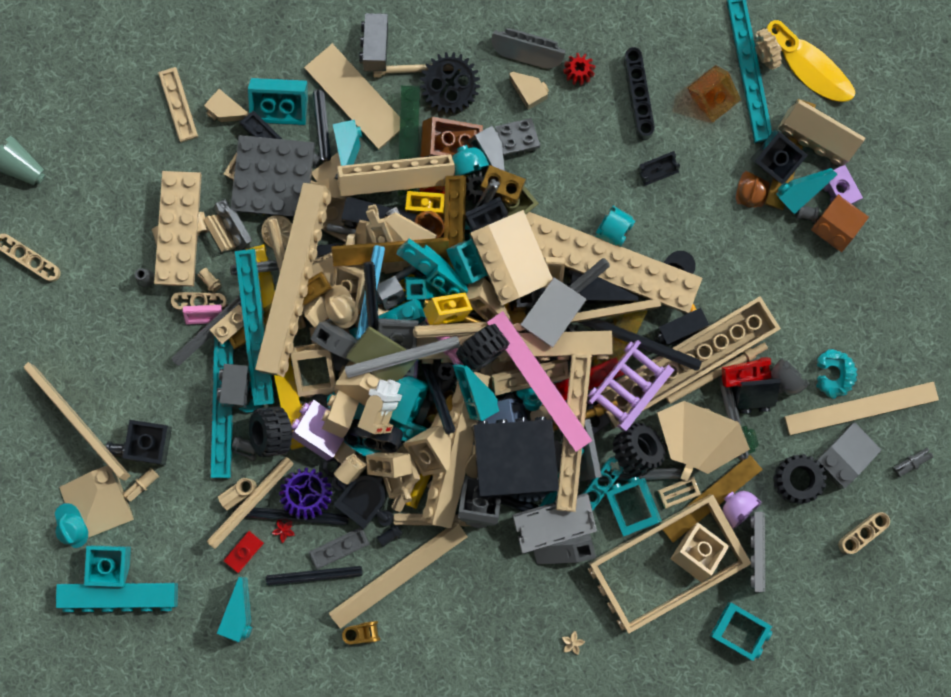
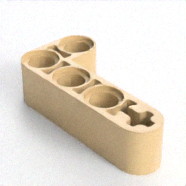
M343 440L334 456L341 463L334 472V475L343 483L349 484L367 468V461L365 456L344 443L345 440Z

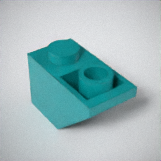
M427 276L404 277L405 297L407 300L428 299L444 294L426 282Z

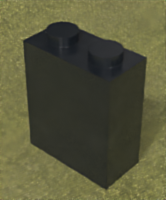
M699 308L660 326L655 331L654 339L655 342L669 347L706 329L709 323L702 309Z

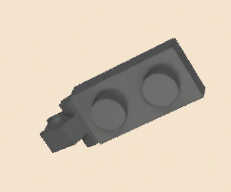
M226 199L217 202L214 205L217 215L221 216L224 227L232 235L234 244L238 246L240 251L247 249L252 239L236 211L230 210Z

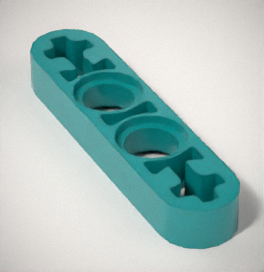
M614 456L610 457L600 469L601 475L609 479L608 484L600 486L598 484L599 478H595L582 493L585 494L593 491L597 494L596 500L590 501L592 511L623 471L622 466H619V469L614 468L611 472L614 475L613 477L604 472L605 469L608 472L611 470V462H617Z

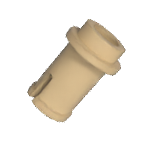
M207 268L199 272L198 277L208 286L209 291L216 292L220 289V280L216 279Z

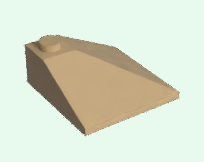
M108 465L59 487L64 502L73 504L79 510L89 531L88 538L134 520L127 499L123 495L124 491L120 480Z

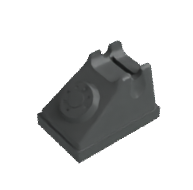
M465 476L458 518L471 527L487 528L490 525L495 526L498 524L501 497L477 498L478 479Z

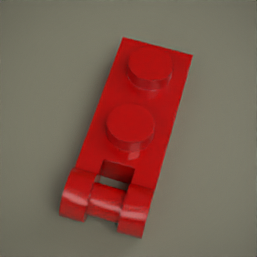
M762 357L759 360L722 367L723 386L727 388L736 386L740 382L771 378L772 371L769 366L771 365V358Z

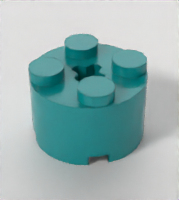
M612 205L609 209V215H605L594 237L621 247L626 239L624 234L631 230L635 220L632 219L631 215Z

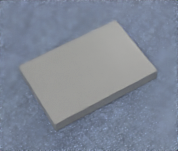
M554 277L521 323V326L553 348L585 303L586 298Z

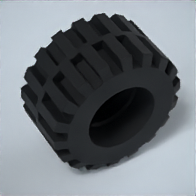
M491 324L467 339L458 348L456 355L472 372H477L500 356L510 343L497 325Z
M279 406L256 409L251 414L249 437L251 445L259 457L285 455L290 449L292 441L290 419L285 410Z
M635 423L627 431H622L614 438V457L619 462V466H622L623 470L626 473L629 472L632 476H644L664 462V444H662V439L657 435V432L653 431L650 426H646L643 423Z
M805 454L794 455L781 461L779 467H776V474L773 477L776 481L774 487H777V493L781 494L784 500H788L793 504H804L816 500L823 493L822 489L826 486L824 480H827V478L823 474L825 471L824 467L821 468V463L815 461L814 457H808ZM795 468H802L809 474L810 484L803 491H798L791 485L790 474Z

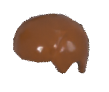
M434 211L421 212L414 219V223L436 234V238H439L444 233L445 225L442 218Z

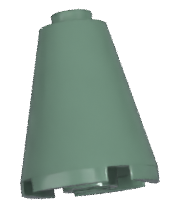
M9 136L6 139L8 143L0 145V172L32 185L40 184L46 176L43 174L45 170L15 138Z

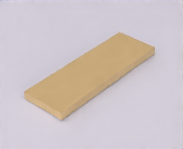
M333 43L304 67L351 120L355 119L356 126H360L363 134L378 150L407 126Z

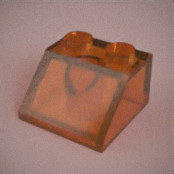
M717 65L687 87L693 101L711 122L716 121L741 101L729 72Z

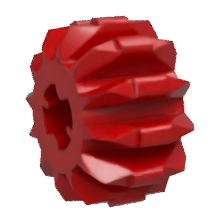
M576 53L575 58L569 56V62L564 63L566 68L563 72L568 74L567 80L573 78V85L576 84V81H579V84L582 86L583 81L589 83L590 77H594L595 73L593 70H595V65L591 64L592 58L586 60V54L581 58L579 53ZM576 67H578V68H581V67H582V68H583V71H581V70L576 71Z

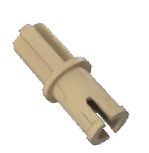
M150 468L141 478L135 479L136 482L123 493L124 497L128 501H132L143 490L146 491L147 487L159 478V475Z

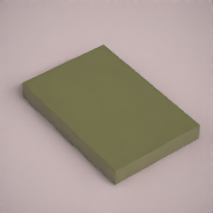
M369 326L348 352L347 358L357 364L407 349ZM417 359L370 373L384 381L393 380L396 382L405 376Z

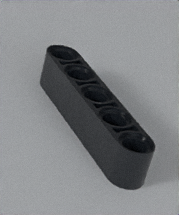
M631 47L625 53L624 66L635 130L639 139L648 140L652 137L655 125L643 56L639 48ZM634 55L638 60L631 61L628 56ZM638 73L641 78L634 79L631 74ZM641 91L644 96L637 97L634 92ZM644 109L647 114L640 115L637 110ZM647 127L650 132L643 133L640 128Z

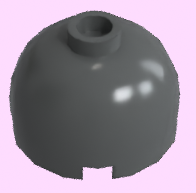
M781 358L772 369L771 378L781 379L780 394L785 392L788 395H796L801 393L810 384L807 379L803 380L800 375L801 373L787 360L785 361L784 358Z

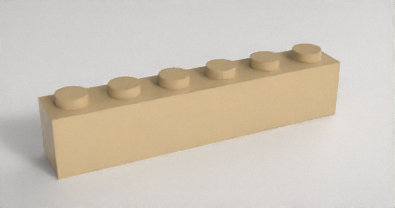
M450 154L337 166L338 186L341 196L445 186V176H455V165Z

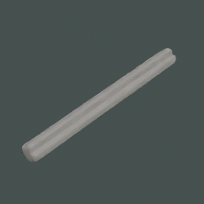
M455 336L346 366L345 372L347 377L350 378L459 348V339Z

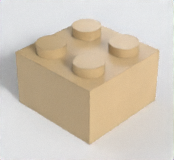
M696 523L686 532L671 560L700 582H703L712 576L729 545L701 524Z

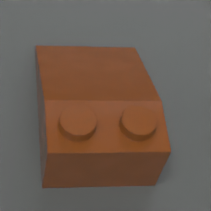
M437 117L424 120L422 123L421 157L450 154L453 156L457 153V148L465 145L471 148L467 140L483 131V125Z

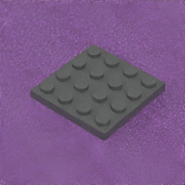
M239 135L230 210L294 217L303 183L311 184L315 143Z

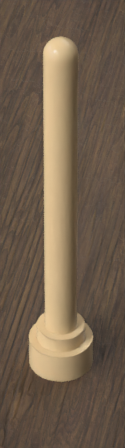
M425 64L387 66L386 71H374V78H380L385 73L428 71V68ZM446 65L443 71H454V68L451 65Z

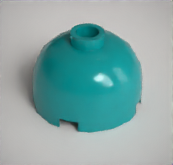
M467 145L457 148V153L452 156L455 165V176L470 174L489 165L486 156L480 149L475 147L468 148Z

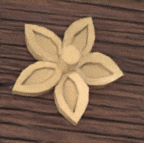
M576 631L571 634V638L562 637L566 643L564 652L572 650L579 655L580 650L578 646L583 645L585 641L577 639Z

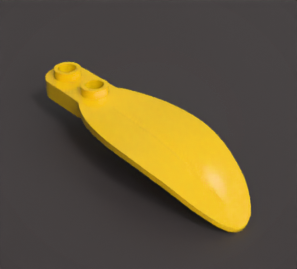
M779 20L771 21L767 25L766 29L776 37L790 69L808 88L820 96L833 101L848 102L854 98L855 90L851 82L822 51L812 44L798 39ZM772 29H776L777 34H774ZM785 42H790L791 47H787Z

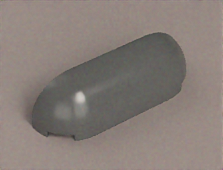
M506 28L505 31L501 32L495 30L492 34L494 49L506 58L542 68H554L563 61L565 56V49L559 48L556 41L510 28Z

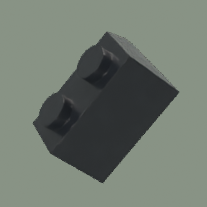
M774 130L750 160L779 183L784 184L808 155L781 132Z

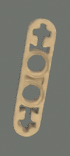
M0 234V241L7 239V243L13 246L10 249L5 245L2 246V243H0V251L49 282L59 279L61 272L56 265L11 236ZM19 248L25 250V254L21 258H17L15 255L16 250ZM34 258H39L41 261L40 266L37 268L31 266V261ZM44 266L49 270H53L54 268L53 272L55 273V275L49 276L48 278L49 274L42 269L44 268Z

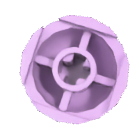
M739 491L736 494L731 492L724 499L726 503L723 506L722 512L730 526L734 529L749 517L748 515L753 511L752 509L756 510L762 502L748 491Z

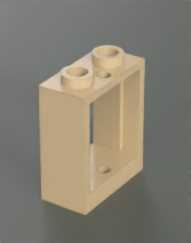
M319 344L293 347L291 358L298 396L309 398L315 394L329 395L335 392L333 387L336 383L332 352L324 349ZM326 357L330 383L303 386L298 360Z

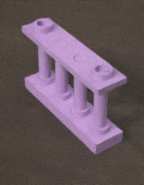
M639 340L634 343L630 342L625 347L624 351L626 353L600 386L598 388L594 387L588 394L589 400L587 403L593 404L595 400L618 418L620 423L617 427L622 431H627L674 371L669 365L664 366V368L662 366L659 367L637 349L641 343ZM631 355L655 373L654 376L656 378L652 383L645 381L624 364ZM619 370L643 388L642 391L644 393L640 398H635L613 380V377ZM607 385L630 403L632 408L628 413H623L601 395V392Z

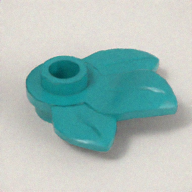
M532 387L516 391L517 397L523 400L525 408L530 411L538 410L543 404Z

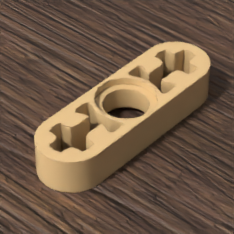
M177 292L171 298V304L177 310H183V306L189 305L188 303H181V306H179L175 300H178L180 296H182L183 300H189L188 296H191V306H195L194 300L197 297L204 298L203 306L208 305L207 297H210V301H217V298L220 297V300L223 301V304H220L222 309L224 310L227 307V299L220 293Z

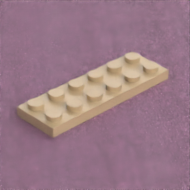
M162 171L155 285L194 287L201 173Z

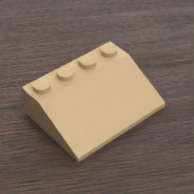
M523 210L469 233L500 305L509 303L542 288L553 280Z

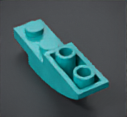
M409 238L398 248L396 254L427 276L426 282L444 295L468 292V288L458 274L429 246L425 245L422 248Z

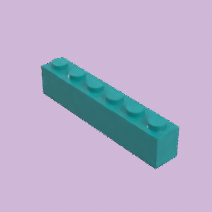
M125 583L124 587L84 586V584H57L56 608H62V612H74V608H82V612H94V608H101L102 612L113 611V608H121V611H133V607H141V611H153V607H160V611H172V607H178V583Z

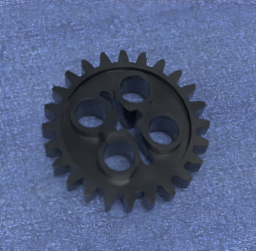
M445 52V58L438 54L437 61L431 58L433 64H425L428 71L422 70V73L426 76L420 78V81L425 82L420 88L426 89L422 96H429L426 102L432 101V108L438 105V112L445 108L446 114L449 109H452V112L455 114L456 108H459L462 112L463 105L469 108L468 101L475 102L472 96H478L479 93L475 89L480 88V85L476 84L477 81H480V77H475L478 70H472L475 64L468 65L469 58L463 61L462 54L456 58L455 52L452 53L451 57ZM446 65H451L454 71L447 75L443 72V68ZM460 69V74L453 81L455 86L450 85L445 94L440 97L439 94L447 86L446 80H451L457 70ZM465 76L468 78L469 82L466 86L458 84L460 77ZM435 80L442 82V87L438 90L432 88V83ZM454 91L457 93L455 101L447 99L449 92Z

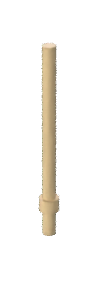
M762 343L753 349H747L741 356L666 397L667 402L671 404L721 376L722 367L746 361L749 362L755 359L756 355L768 349L766 343Z

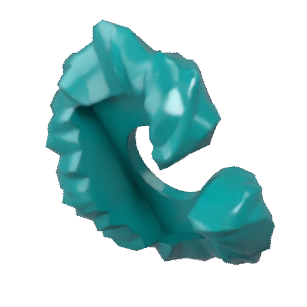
M828 349L825 353L821 354L817 360V367L826 369L829 366H836L840 370V377L836 381H832L824 375L818 376L816 378L818 381L816 387L832 399H835L837 396L847 395L848 391L853 390L852 387L857 381V368L852 361L853 359L848 357L846 353H841L834 349Z

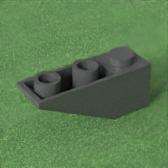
M330 320L319 322L311 337V340L324 349L349 360L347 358L348 352L358 341Z
M590 534L534 550L537 564L577 563L596 558Z

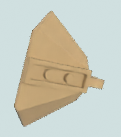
M376 204L368 206L366 214L369 221L359 220L355 231V245L407 241L409 238L411 240L436 238V234L396 212L380 219ZM407 261L382 263L381 272L387 274L402 271L411 264Z
M686 401L657 412L671 459L686 464L681 476L683 480H689L693 468L709 474L750 450L740 423Z

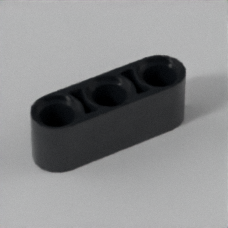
M353 419L348 432L344 436V440L348 444L395 453L404 434L397 427H393L391 433L373 434L359 428L360 420Z

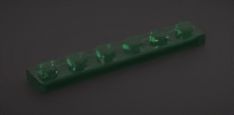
M401 85L399 160L418 158L420 86ZM417 188L398 190V199H406L407 191L417 192Z

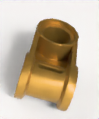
M378 621L360 623L359 625L345 628L342 633L343 641L347 644L380 641L381 638L378 637L377 631ZM350 629L354 630L357 634L356 639L353 641L346 638V632Z

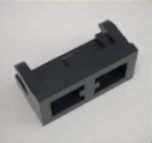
M675 151L639 165L637 170L644 186L679 173L680 164L676 162Z
M498 197L466 212L465 220L471 232H474L508 217V212L501 198Z

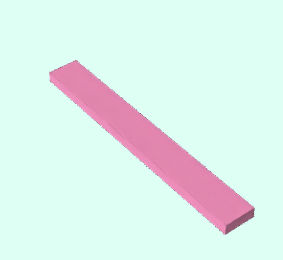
M504 311L487 322L488 325L496 324L510 344L506 351L573 449L577 452L592 442L591 437Z

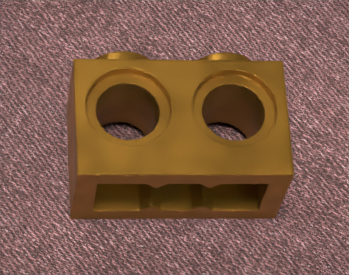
M489 165L481 185V191H485L488 182L491 179H495L500 183V186L494 196L500 197L501 201L506 204H517L525 184V179ZM513 186L517 191L514 194H509L506 188Z

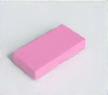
M222 305L183 306L185 323L207 324L223 309Z

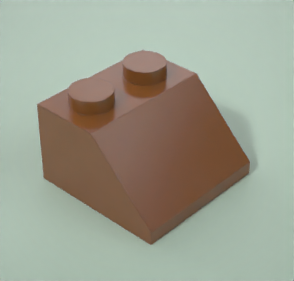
M838 194L811 230L842 253L869 216Z

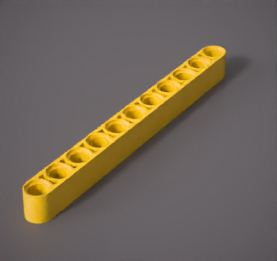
M265 244L246 249H255L257 262L269 261L266 255ZM270 271L258 273L263 308L273 302L275 294L274 280ZM289 355V367L284 377L274 375L281 408L288 414L292 424L301 415L299 411L302 408V403L300 404L294 369L291 365V355ZM292 438L291 450L305 447Z

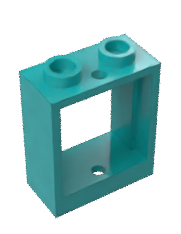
M633 477L627 480L629 484L621 486L618 483L610 487L611 491L606 492L623 536L662 521L645 478ZM639 485L652 517L626 526L614 495Z
M728 602L710 637L754 661L755 658L758 659L762 654L763 648L761 647L764 641L767 642L770 639L772 626L735 604ZM735 611L763 627L750 653L721 637Z

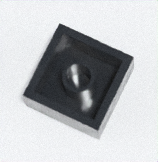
M129 420L123 458L166 465L172 427Z

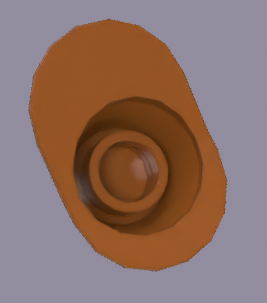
M745 171L740 178L736 191L737 204L747 207H762L766 200L770 183Z

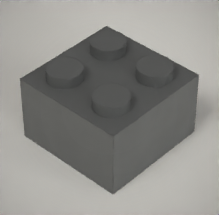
M224 364V368H220L219 380H221L222 386L217 390V400L223 407L246 409L250 378L248 366Z

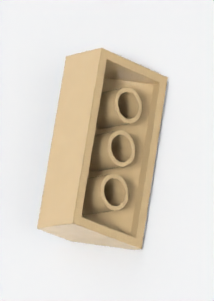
M798 100L787 110L778 127L785 136L793 137L802 146L812 148L816 154L829 158L833 164L838 166L848 163L865 140V137L802 100Z

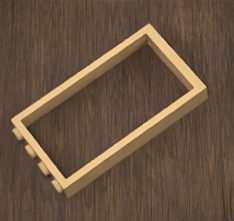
M709 494L590 561L588 571L593 579H598L600 585L597 587L602 596L606 595L610 602L607 605L612 614L616 612L618 615L617 623L621 630L631 633L749 566L751 562L714 495ZM707 504L738 561L629 623L600 572L598 565Z

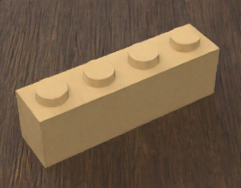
M345 366L341 367L340 372L338 374L339 377L344 371ZM333 387L335 394L331 395L327 406H330V408L325 410L321 419L324 421L322 429L344 438L351 426L359 402Z

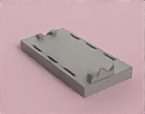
M587 493L577 496L576 512L556 510V502L512 515L515 529L521 533V536H518V541L522 553L597 531Z

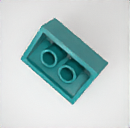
M251 78L248 86L249 113L252 111L256 112L266 123L306 125L307 81Z

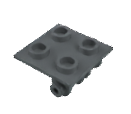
M532 118L495 126L502 142L503 157L507 156L508 158L509 156L516 155V152L520 155V151H523V154H525V150L530 152L540 148Z

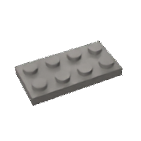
M755 512V516H751V528H755V536H751V548H755V556H751V568H755V576H751V588H755V592H765V513Z

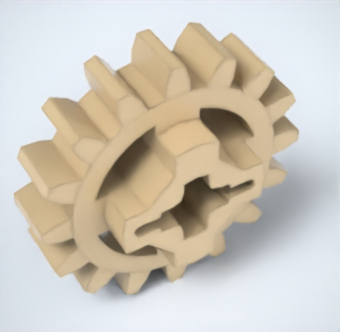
M765 28L757 31V34H755V50L761 62L765 63L766 67L768 66L772 70L780 67L782 64L780 51L782 49L776 37Z

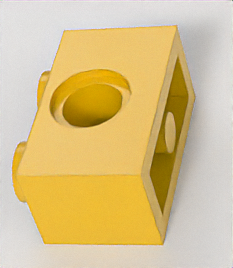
M407 191L405 210L406 212L418 215L424 211H434L441 218H444L445 194Z
M466 293L432 298L423 309L429 325L463 321L473 310Z

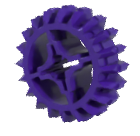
M305 468L304 472L301 473V470L297 469V475L291 472V479H284L286 484H281L283 491H280L279 495L283 498L280 499V502L285 504L283 508L285 511L289 510L290 516L296 513L297 519L301 515H303L304 520L308 519V515H311V518L314 519V513L317 512L318 515H322L321 508L324 510L328 509L325 503H331L329 497L332 496V491H330L332 487L331 484L327 483V477L322 478V472L316 474V470L313 468L309 473L308 468ZM305 481L303 485L297 486L298 483ZM313 482L320 486L322 489L321 494L313 490ZM309 490V494H306L303 498V494ZM291 493L299 498V505L292 502L290 499ZM316 502L315 504L306 507L308 503Z

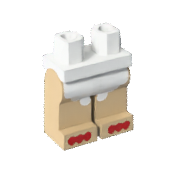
M379 380L377 388L370 389L368 395L371 396L365 405L358 424L359 428L373 434L391 433L393 425L389 424L392 412L398 406V401H401L402 395L398 394L400 383L393 380Z

